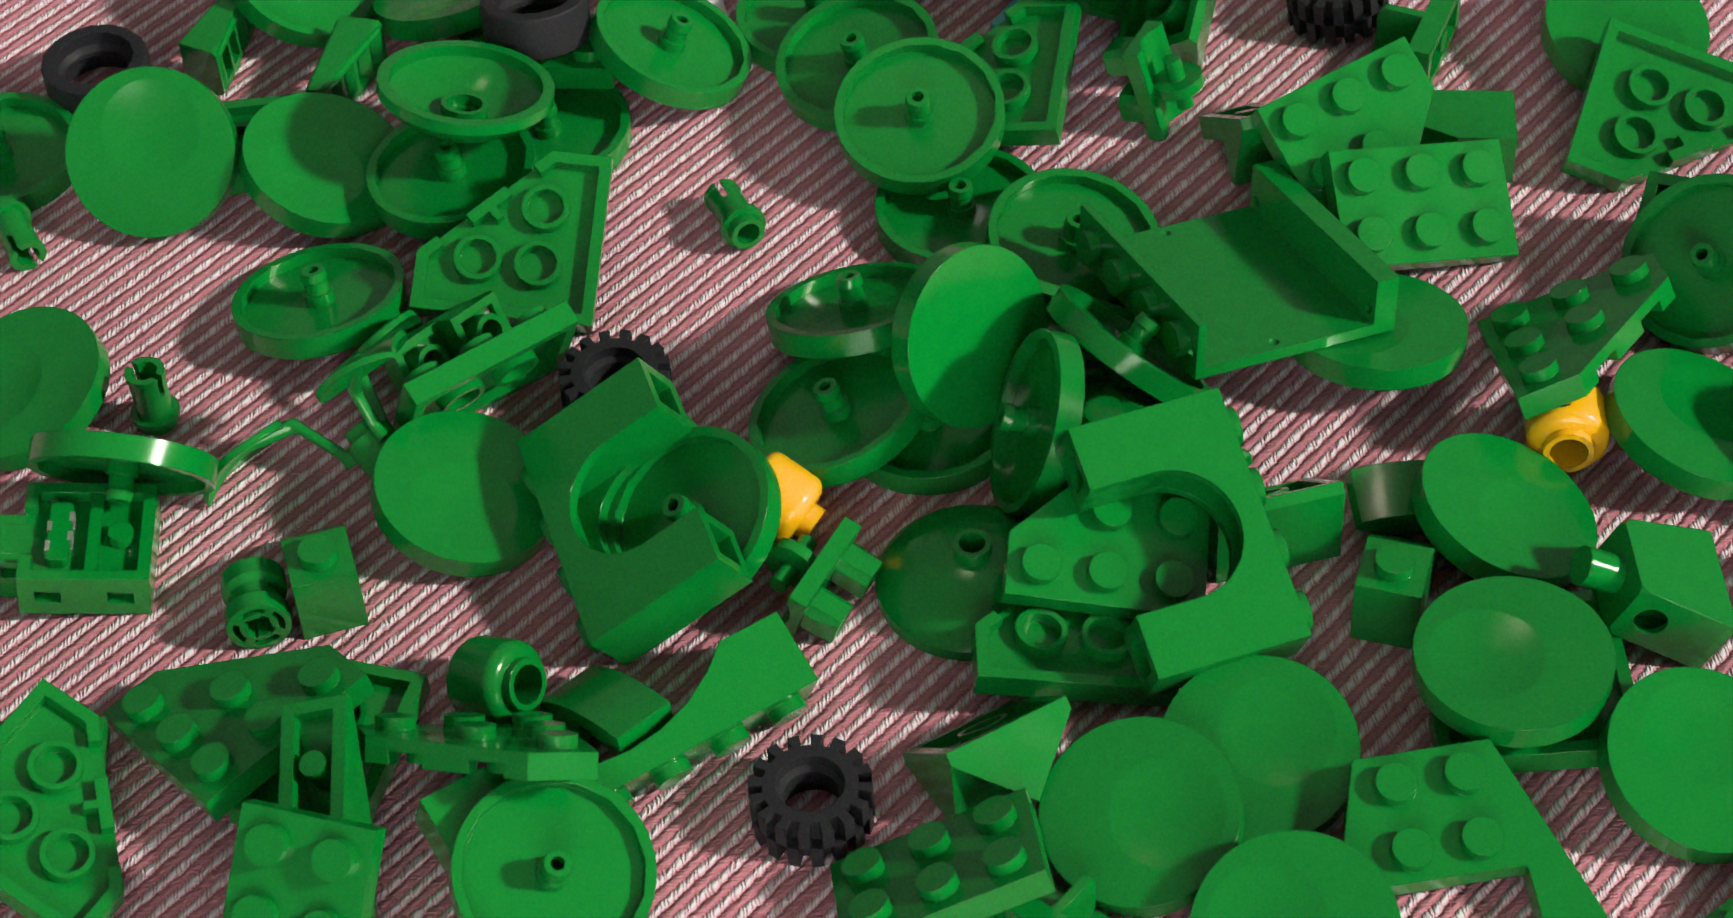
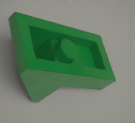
M1249 103L1198 116L1203 139L1224 141L1231 181L1234 185L1252 182L1253 164L1274 160L1250 119V116L1256 109L1266 105L1264 103Z

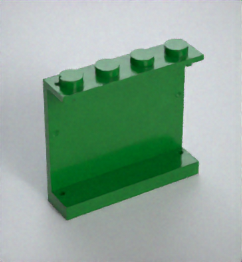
M1275 160L1253 164L1250 206L1121 236L1107 222L1106 216L1102 212L1099 213L1089 202L1081 204L1080 229L1076 231L1074 237L1078 259L1104 283L1108 292L1112 296H1116L1134 317L1143 311L1162 325L1158 335L1154 336L1155 339L1165 348L1169 357L1175 359L1194 380L1394 330L1400 276Z

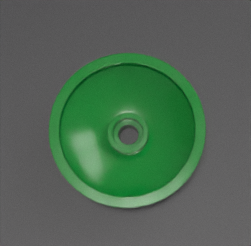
M442 40L412 45L387 57L379 66L376 76L377 96L381 103L397 119L428 135L451 142L483 143L519 134L533 127L546 117L554 103L555 84L551 75L543 66L522 53L483 42Z
M968 504L933 511L902 528L883 550L879 559L883 564L875 577L878 605L888 625L904 641L923 652L950 660L972 661L971 639L975 623L993 610L999 614L1011 605L1001 603L1005 543L1009 531L1027 517L1004 513L998 506Z

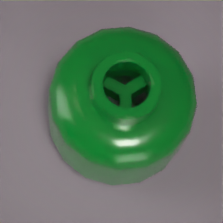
M489 635L468 638L456 649L449 662L446 674L447 694L452 707L457 712L485 714V722L512 723V713L535 711L544 698L547 687V675L539 653L529 643L514 638Z

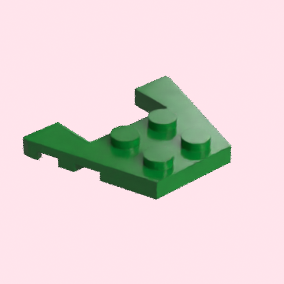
M1490 738L1352 760L1348 774L1342 841L1355 847L1376 865L1386 878L1395 896L1522 876L1525 881L1534 918H1608L1606 912Z

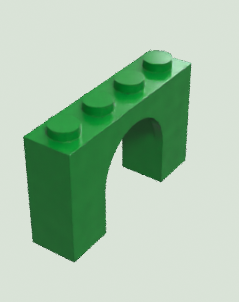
M638 357L516 441L525 467L521 470L522 478L528 489L537 498L543 517L539 519L540 528L546 539L555 547L561 567L557 570L559 580L567 593L574 599L580 616L576 620L577 630L585 644L596 653L602 651L626 666L753 582L733 531L699 507H695L639 546L624 552H610L606 538V523L611 503L618 489L637 468L692 431L673 382Z
M1219 387L1068 428L1057 450L1078 512L1148 493L1175 494L1187 498L1205 509L1217 522L1226 539L1229 551V571L1226 582L1220 588L1196 599L1136 615L1123 635L1145 698L1181 689L1197 674L1254 655H1271L1283 658L1296 655L1312 636L1310 630L1313 628V614L1309 601L1301 590L1295 591L1287 570L1290 556L1286 540L1279 529L1271 528L1264 509L1266 490L1262 477L1255 467H1248L1240 446L1243 443V430L1239 416L1233 407L1225 406Z

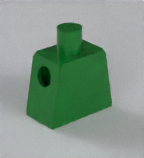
M1629 519L1621 522L1598 549L1583 545L1576 550L1571 559L1569 567L1571 582L1596 591L1603 622L1609 632L1615 636L1687 666L1701 668L1733 634V609L1713 538L1709 531Z

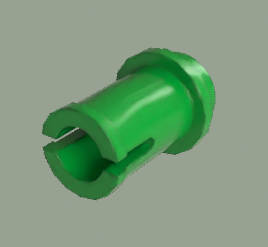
M731 179L719 180L720 185L727 194L725 197L720 194L714 183L711 184L705 192L704 203L721 224L720 234L725 242L741 249H748L758 244L764 236L766 225L765 216L761 210L747 202L735 181Z
M5 197L0 199V243L8 256L10 265L16 270L28 271L39 265L30 248H33L38 259L44 261L47 254L46 247L40 241L31 225L32 214L29 207L24 202H20L15 198Z
M151 356L137 358L131 362L134 370L127 366L124 371V377L129 385L134 403L131 407V419L136 427L148 435H164L176 426L181 412L180 404L177 398L170 394L163 362Z

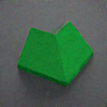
M1066 696L1017 697L901 754L907 767L947 818L974 808L987 798L998 795L1005 796L1023 788H1026L1031 801H1040L1071 711V706Z

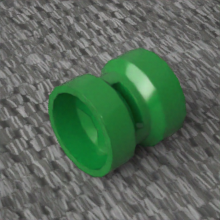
M266 557L243 558L230 564L222 572L220 579L223 602L227 606L224 619L228 638L234 644L250 649L271 647L283 641L290 634L292 628L289 603L285 599L288 590L284 569L276 561Z

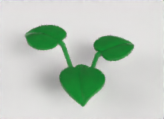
M407 310L387 322L331 373L317 389L316 398L320 403L325 404L347 388L348 393L364 418L345 434L344 437L351 444L347 450L295 418L283 422L276 420L243 439L219 460L216 489L204 494V501L207 505L211 507L221 484L239 466L274 442L291 435L304 437L339 459L347 470L358 464L371 480L378 454L384 443L396 430L389 422L367 374L390 358L396 357V353L407 341V334L422 325L419 316L413 310Z

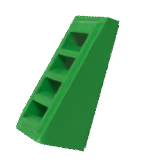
M216 0L178 43L186 74L204 83L217 95H223L229 88L256 28L239 11L232 0Z
M340 16L333 27L305 89L306 92L329 93L356 101L376 78L379 66L388 57L382 23L376 19Z

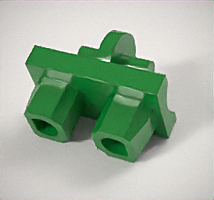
M1146 20L1136 36L1114 37L1102 56L1107 74L1129 77L1131 82L1127 83L1119 94L1118 107L1123 121L1144 123L1149 140H1166L1169 135L1168 126L1170 122L1194 106L1195 103L1192 96L1198 93L1205 83L1199 65L1192 62H1181L1179 54L1172 53L1162 21Z
M846 516L817 557L813 553L817 547V542L810 535L802 534L797 541L789 538L776 539L765 560L768 568L773 573L769 580V585L772 589L783 593L789 585L795 587L786 602L788 610L781 618L793 638L802 627L808 632L832 643L843 628L854 605L827 590V588L833 582L862 599L873 584L883 564L881 560L855 543L862 526Z

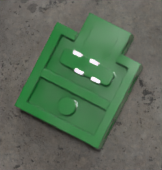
M28 482L25 501L26 515H0V597H18L20 613L152 614L161 526L158 484H134L132 503L117 504L106 501L105 489L108 483Z

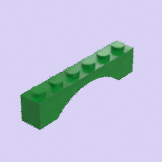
M777 611L719 641L702 681L684 707L661 730L631 750L598 763V780L596 781L615 791L631 806L635 801L632 794L654 783L658 790L666 789L693 771V767L690 764L710 752H713L716 759L723 758L744 746L751 739L749 731L769 720L773 727L777 728L792 721L806 711L809 707L806 700L819 679ZM481 767L477 769V773L468 774L420 799L415 821L447 876H449L452 849L465 818L473 807L491 790L511 780L503 778L504 774L491 773L487 771V768Z

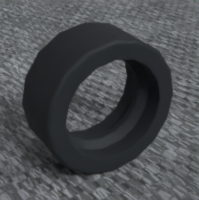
M480 0L479 9L484 43L517 51L533 60H546L565 55L581 47L589 39L591 21L589 0Z
M107 24L90 25L70 31L54 41L43 55L40 70L48 98L74 114L83 98L99 83L79 84L72 82L73 79L84 72L99 67H119L127 70L136 67L152 66L142 37L128 28Z

